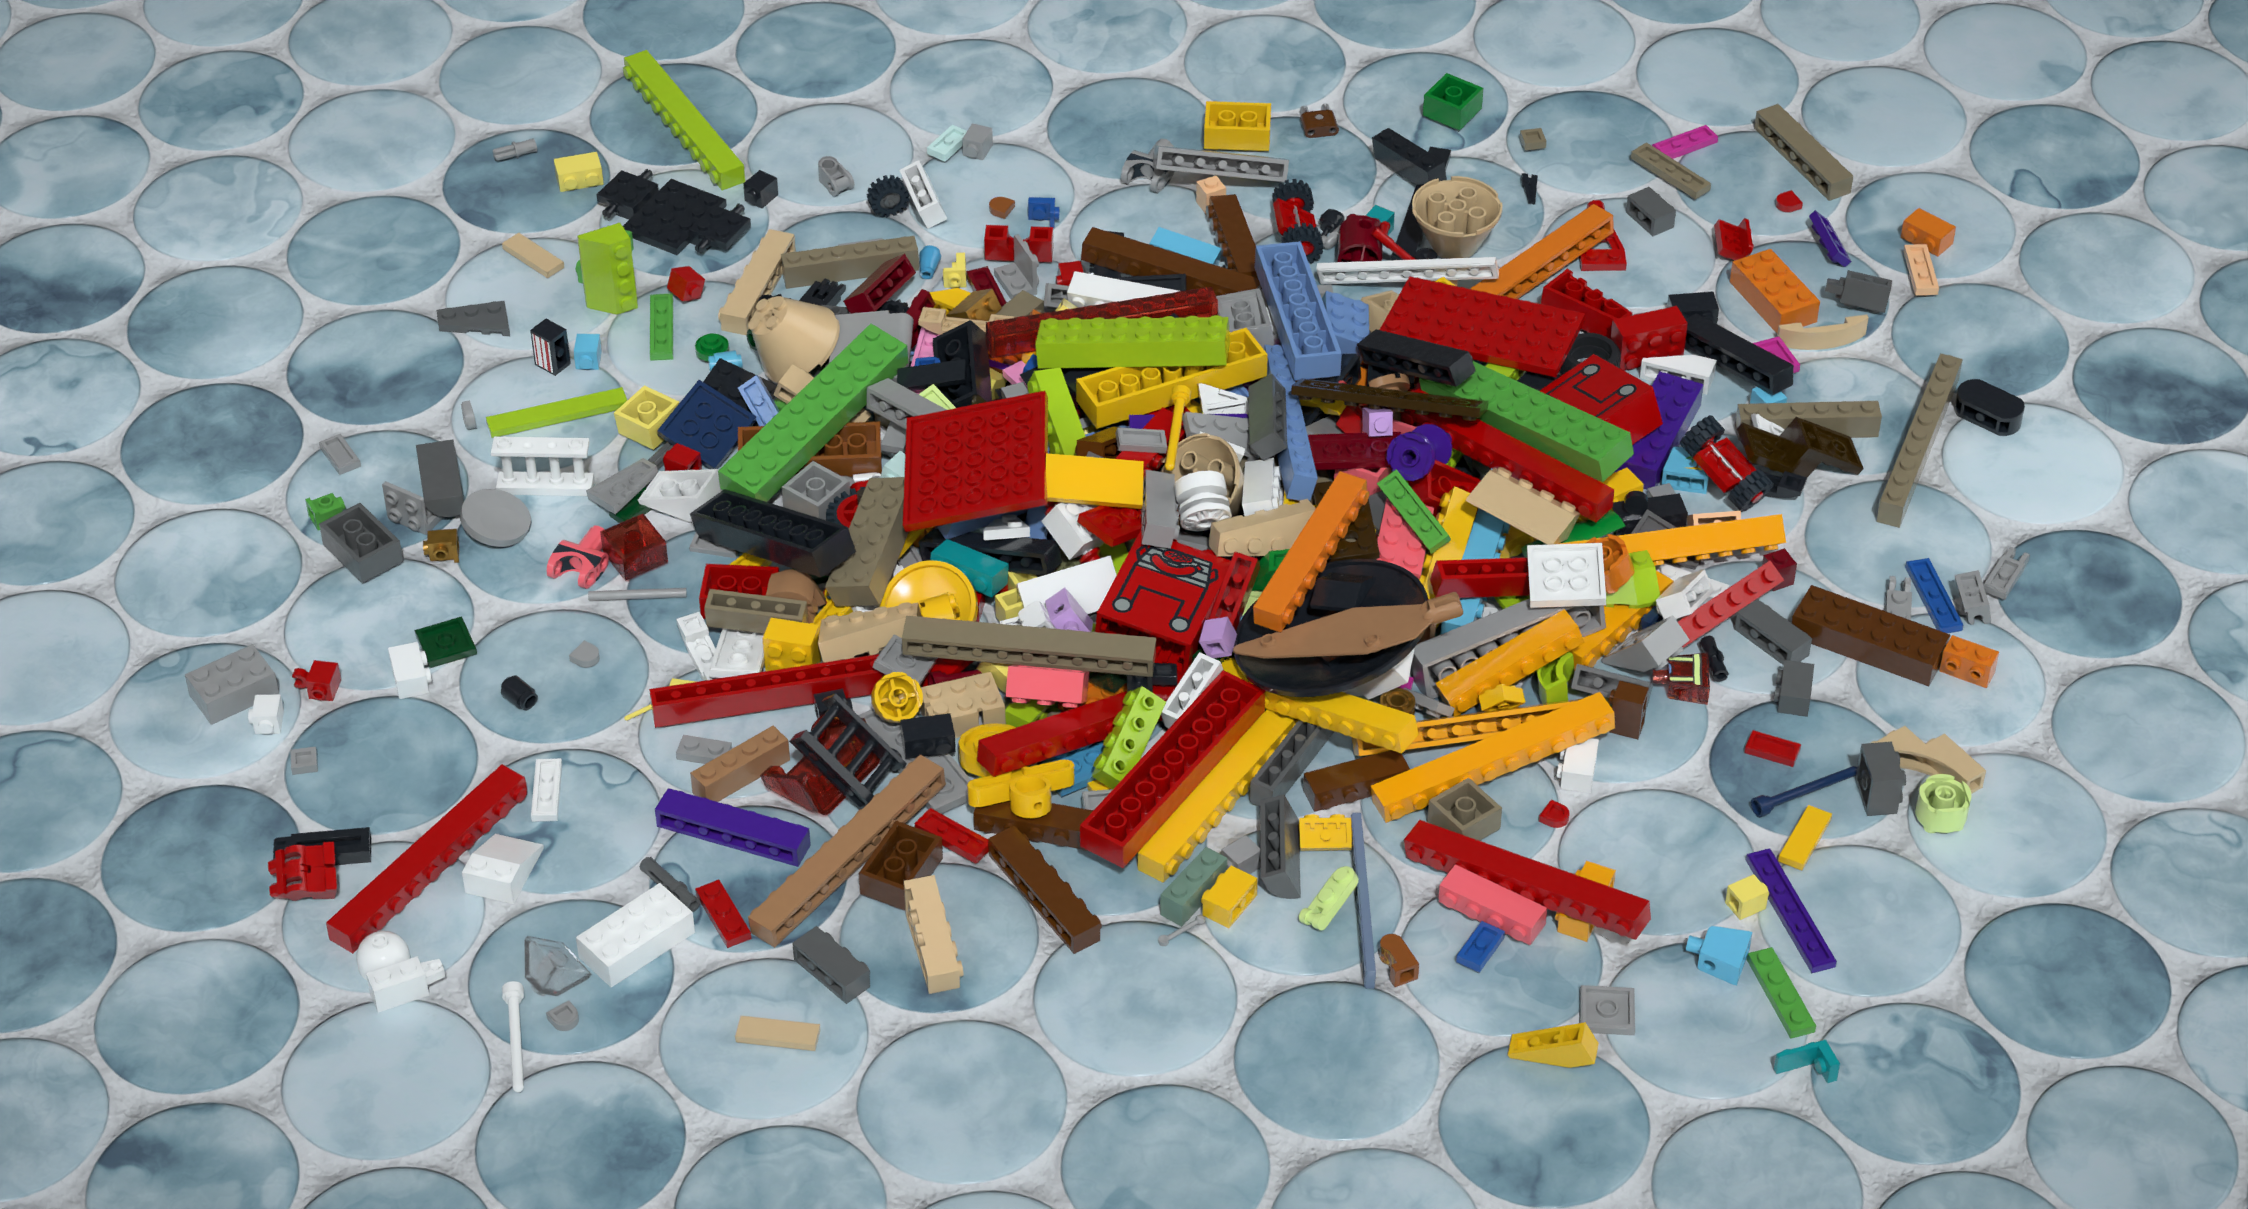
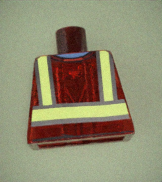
M1708 653L1677 655L1673 658L1670 656L1668 658L1667 670L1656 671L1653 669L1652 683L1667 685V697L1669 699L1708 705L1710 692Z

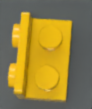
M1310 814L1305 815L1304 818H1299L1300 851L1352 850L1351 818H1345V815L1342 814L1330 815V818H1319V815Z

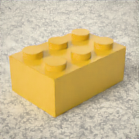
M1206 101L1204 149L1269 151L1271 103Z

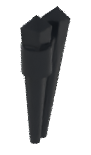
M1522 173L1520 178L1528 203L1535 205L1538 175L1532 174L1531 178H1529L1528 174Z

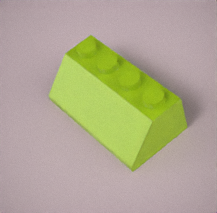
M621 223L577 235L586 307L616 315L637 309L638 303L631 240Z

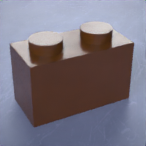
M1619 681L1617 689L1611 690L1608 704L1612 705L1611 708L1614 711L1615 729L1610 730L1609 733L1639 740L1645 723L1648 687Z

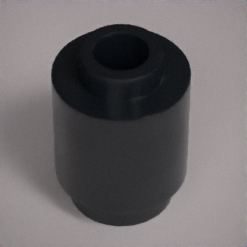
M519 676L507 677L501 684V695L518 709L529 710L536 704L538 695L535 693V689Z

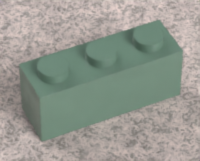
M1205 847L1161 893L1160 915L1182 927L1203 905L1201 898L1204 892L1214 886L1221 873L1226 872L1228 858Z

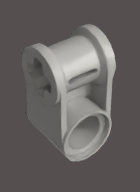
M825 156L818 161L819 181L832 196L838 195V192L847 188H854L855 184L852 175L836 158Z

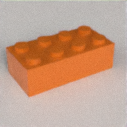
M1772 249L1732 261L1730 283L1777 334L1779 325L1801 323L1804 327L1817 322L1820 306L1819 299Z

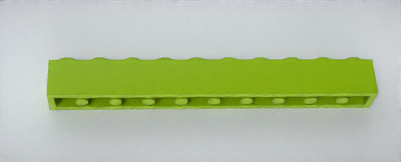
M648 50L624 57L625 67H623V73L625 78L630 79L635 90H639L642 94L644 101L649 102L654 113H658L664 125L669 126L673 136L679 138L683 148L688 149L693 160L698 161L703 172L708 173L713 184L716 183L723 191L744 183V164Z
M1061 368L1034 371L1028 381L1027 388L1029 394L1046 391L1050 453L1077 456L1075 453L1077 440L1086 436ZM1104 543L1099 547L1101 550L1099 557L1104 558L1111 555L1117 575L1128 555L1125 543L1114 547Z

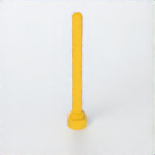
M1185 385L1175 386L1171 395V400L1175 407L1165 468L1168 471H1172L1175 468L1184 406L1190 402L1191 390Z

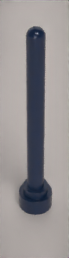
M1857 767L1846 768L1772 797L1760 795L1752 798V811L1759 818L1768 815L1777 805L1856 776Z

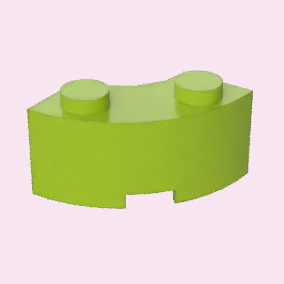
M1570 651L1537 670L1539 697L1542 704L1568 700L1567 682L1575 674L1574 658Z

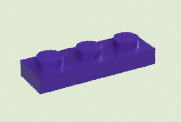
M1815 210L1809 217L1813 223L1811 225L1812 229L1821 237L1819 242L1828 250L1827 256L1833 263L1836 264L1838 262L1846 267L1852 262L1829 220Z

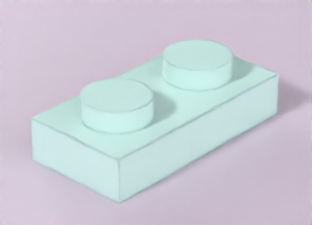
M954 125L950 126L927 147V154L945 162L963 146L962 138L967 131Z

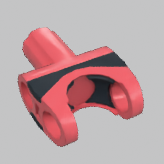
M594 525L579 544L562 540L549 558L547 576L555 579L566 572L576 571L580 573L578 585L585 589L590 588L607 568L609 556L607 553L602 552L601 549L609 540V534L604 528Z

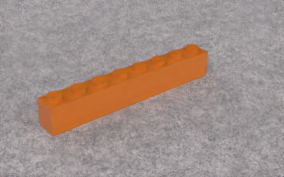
M1595 204L1591 205L1499 268L1498 279H1483L1470 289L1514 299L1520 298L1614 233L1613 214Z
M1341 471L1338 473L1254 604L1255 624L1282 632L1286 624L1292 622L1297 607L1302 606L1305 594L1314 587L1319 572L1322 573L1326 567L1327 559L1330 555H1334L1338 542L1346 536L1351 521L1354 522L1356 520L1360 507L1367 503L1369 498L1367 480Z

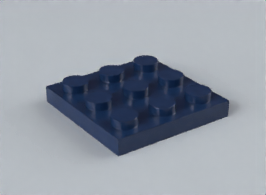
M698 380L657 430V435L672 445L679 443L700 452L701 463L709 469H718L738 444V427H752L756 422V416L701 380Z

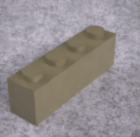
M710 589L704 608L707 627L764 634L770 618L808 623L807 601Z

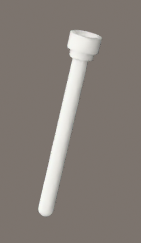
M511 981L502 986V998L508 1004L513 1090L519 1093L524 1089L519 1004L524 998V988L521 983Z

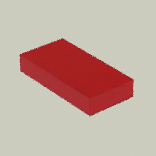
M1752 730L1744 753L1794 767L1801 750V744Z

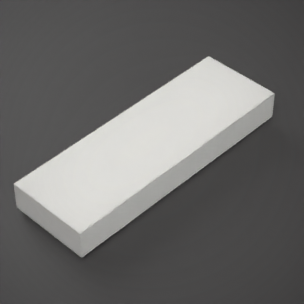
M561 758L536 759L531 809L532 822L558 821L562 774Z

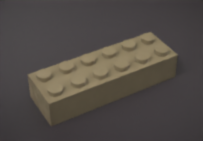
M905 477L869 478L849 527L856 552L848 557L847 561L840 563L832 569L825 586L835 606H880L909 533L905 532L903 527Z

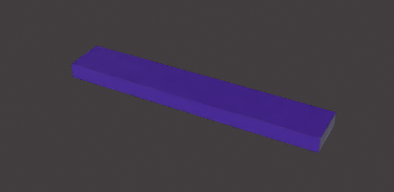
M1769 848L1746 854L1747 864L1758 880L1767 886L1769 891L1768 900L1811 974L1835 968L1837 963L1835 957L1772 850Z

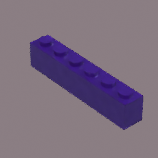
M667 788L655 808L657 827L799 867L811 846L810 830L808 827L758 814L754 811L733 807L729 804L712 801L704 797L687 794L683 791Z

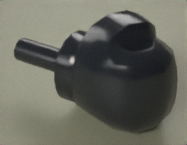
M1328 209L1321 214L1319 222L1322 223L1320 227L1323 231L1321 236H1327L1328 233L1333 232L1345 221L1343 213L1335 209Z

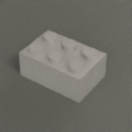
M253 644L185 674L189 696L211 725L252 707L255 695L279 694L274 671Z

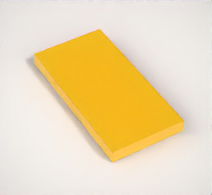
M1046 453L1047 501L1142 509L1144 461Z

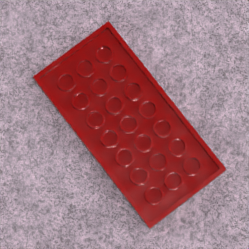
M1409 276L1379 330L1468 351L1474 360L1557 377L1585 322V313Z

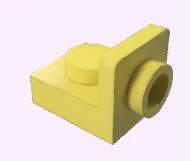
M965 252L956 253V262H952V268H943L944 288L967 287Z

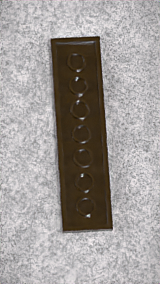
M1304 378L1294 383L1291 388V395H1298L1300 400H1312V397L1321 398V402L1335 403V400L1344 401V405L1359 406V403L1368 404V408L1382 409V406H1387L1396 412H1405L1406 409L1415 410V414L1429 415V412L1438 413L1439 417L1444 418L1460 415L1463 420L1476 421V418H1480L1487 412L1489 402Z

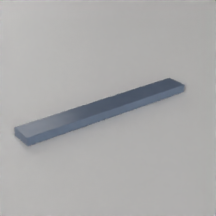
M1352 813L1353 870L1359 878L1355 892L1363 981L1365 989H1375L1376 966L1361 813Z

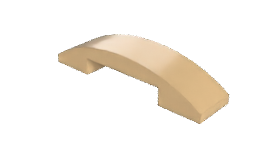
M923 307L918 322L923 328L941 335L971 320L987 334V340H992L1010 334L1014 316L991 314L989 321L946 317V309Z
M1868 315L1845 317L1844 324L1803 328L1801 323L1779 325L1777 337L1780 336L1785 345L1791 349L1820 350L1835 348L1852 343L1865 336L1869 317Z

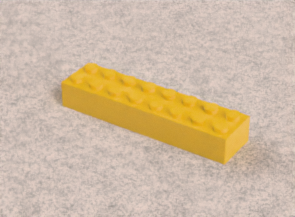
M1246 327L1230 332V347L1226 366L1114 367L1076 379V401L1096 429L1127 420L1129 415H1143L1159 410L1162 407L1166 408L1174 405L1171 395L1173 388L1177 385L1187 386L1191 390L1190 400L1199 397L1197 383H1203L1224 390L1266 377L1268 354Z

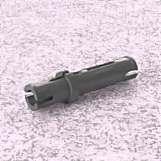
M646 857L641 861L640 870L647 874L656 884L661 883L692 912L698 909L700 900L689 892L686 884L681 881L678 882L652 857Z

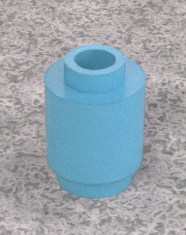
M736 350L713 353V356H708L710 371L719 358L743 368L741 354L737 355Z

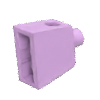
M1066 587L1045 601L1050 621L1056 629L1092 632L1093 620Z

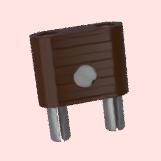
M1327 103L1326 107L1325 104H1322V110L1309 112L1306 105L1301 106L1302 115L1300 119L1306 137L1334 136L1339 132L1334 112L1330 110Z

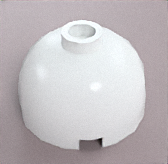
M378 931L366 936L360 943L356 953L359 973L367 980L366 973L410 959L406 942L399 935L391 931Z

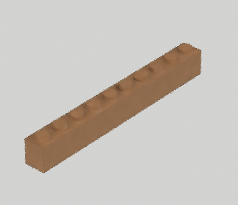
M919 755L913 762L908 763L906 768L897 777L891 779L889 784L880 793L874 795L872 800L863 809L857 811L855 816L846 825L840 827L838 832L829 841L823 843L821 848L811 858L806 859L794 874L789 875L776 891L771 892L759 907L752 910L748 916L751 933L775 948L870 858L895 821L905 824L946 785L944 768L922 755Z

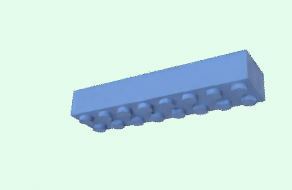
M1301 241L1256 246L1255 270L1294 381L1302 378L1314 379L1340 376L1342 353Z

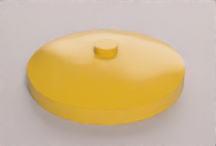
M934 560L914 563L897 573L887 585L880 603V607L886 608L895 607L906 602L911 604L918 603L921 612L922 606L919 601L948 592L949 595L954 594L960 613H957L956 616L960 617L962 621L976 622L978 614L977 595L966 575L951 564Z

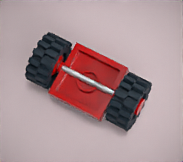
M1288 179L1285 180V185L1282 183L1278 184L1279 188L1275 187L1274 193H1272L1278 232L1283 236L1281 238L1282 243L1301 241L1307 260L1313 263V258L1317 260L1320 258L1319 254L1323 253L1324 246L1321 233L1316 227L1314 214L1310 213V210L1314 208L1312 191L1307 183L1304 184L1303 180H1299L1297 183L1296 179H1292V182L1289 183Z
M1712 415L1697 422L1682 437L1680 445L1723 493L1734 488L1728 495V498L1739 511L1743 512L1752 508L1773 487L1774 483L1761 469L1756 470L1727 437L1717 442L1722 437L1721 435L1724 434L1725 429Z

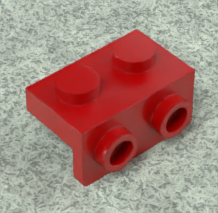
M1744 218L1739 226L1720 219L1717 220L1714 228L1718 254L1732 260L1749 256L1754 247L1749 219Z

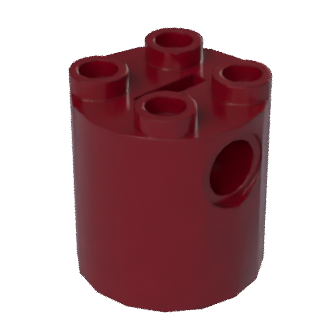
M1349 214L1339 227L1338 262L1382 261L1383 244L1371 235L1375 227L1380 228L1381 221L1366 215Z

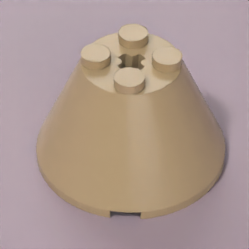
M1451 176V180L1439 181V178L1429 181L1416 191L1412 200L1413 214L1432 249L1441 258L1449 259L1470 258L1473 256L1500 220L1503 207L1502 202L1498 198V193L1492 187L1482 181L1462 176Z
M781 296L772 297L768 300L761 299L757 303V310L754 312L748 325L752 331L764 373L775 384H778L792 364L811 375L809 372L818 364L822 366L827 361L837 344L840 333L839 320L836 319L834 313L829 308Z
M1208 433L1195 434L1178 443L1175 468L1172 471H1168L1164 464L1161 472L1175 474V482L1185 475L1199 471H1216L1223 474L1227 487L1226 497L1230 503L1229 508L1232 517L1238 515L1243 509L1244 475L1232 446L1224 439ZM1179 517V520H1178V524H1177V525H1179V526L1182 527V525H1181V523H1180V517Z

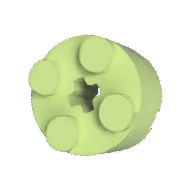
M1936 774L1928 777L1926 782L1921 784L1915 814L1926 832L1950 833L1961 831L1964 828L1972 796L1971 790L1965 782L1962 781L1961 784L1954 780L1955 777L1952 775Z

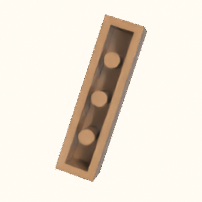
M774 725L690 772L692 793L695 796L719 802L790 761L788 739Z

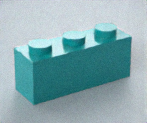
M948 539L931 552V560L946 562L958 568L969 579L975 591L993 597L1008 584L1009 564Z

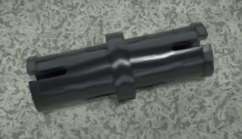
M1705 636L1699 642L1705 655V664L1707 665L1708 658V667L1712 672L1713 679L1717 682L1724 681L1728 678L1727 675L1729 673L1723 662V653L1717 648L1713 636Z

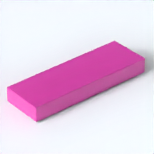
M1707 125L1652 144V146L1674 159L1718 143V136Z

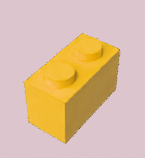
M1231 865L1225 873H1221L1218 876L1214 886L1204 892L1201 898V903L1203 904L1202 915L1230 928L1257 896L1258 878Z

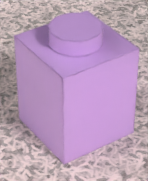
M1382 406V409L1363 407V432L1367 433L1369 437L1393 435V412L1386 406Z
M1228 617L1205 620L1199 643L1206 655L1211 658L1232 656L1237 633Z

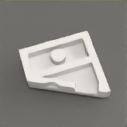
M1197 383L1202 414H1248V397L1203 383Z

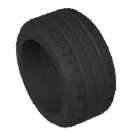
M1578 334L1560 369V374L1562 376L1581 363L1577 360L1589 358L1593 354L1620 368V349L1615 342L1601 334Z

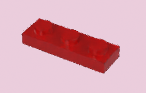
M932 808L926 811L914 823L915 828L942 837V845L975 864L989 852L988 839Z
M720 880L695 888L697 898L700 900L701 905L727 948L752 939L751 931Z

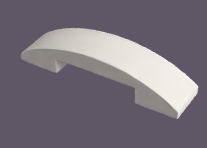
M696 612L676 619L685 646L702 680L719 679L709 677V668L716 648L709 637V630L701 613Z

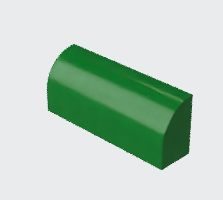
M1609 510L1597 522L1587 518L1575 523L1568 539L1561 543L1589 540L1593 537H1596V539L1608 537L1607 534L1613 535L1624 528L1625 524L1617 513ZM1535 540L1523 546L1521 550L1524 557L1526 558L1528 557L1527 545L1547 544L1540 540Z

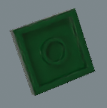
M462 616L414 630L421 650L425 651L429 668L477 655L476 646Z

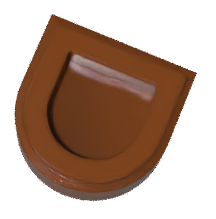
M995 197L989 202L990 213L1003 219L1015 207V200L1006 197Z

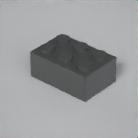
M361 503L319 524L323 545L361 583L403 562L400 540Z

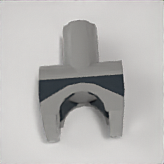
M1160 139L1155 144L1158 146L1174 147L1167 139ZM1154 145L1148 154L1136 150L1130 153L1122 168L1121 182L1129 184L1136 179L1151 180L1150 190L1159 193L1170 182L1175 171L1153 168Z

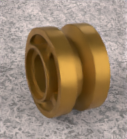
M1394 688L1381 695V705L1412 715L1415 714V697L1408 690Z

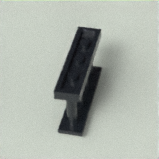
M835 693L822 700V703L828 710L810 732L804 730L795 734L789 742L860 810L874 797L873 789L888 770L896 771L904 768L907 763L902 759L901 754L897 750L891 748L848 706V702L843 697ZM837 717L847 727L831 747L826 749L819 742L818 738L833 719ZM853 734H855L864 745L847 767H844L837 760L836 756ZM873 752L882 763L863 785L855 778L854 773L869 754Z

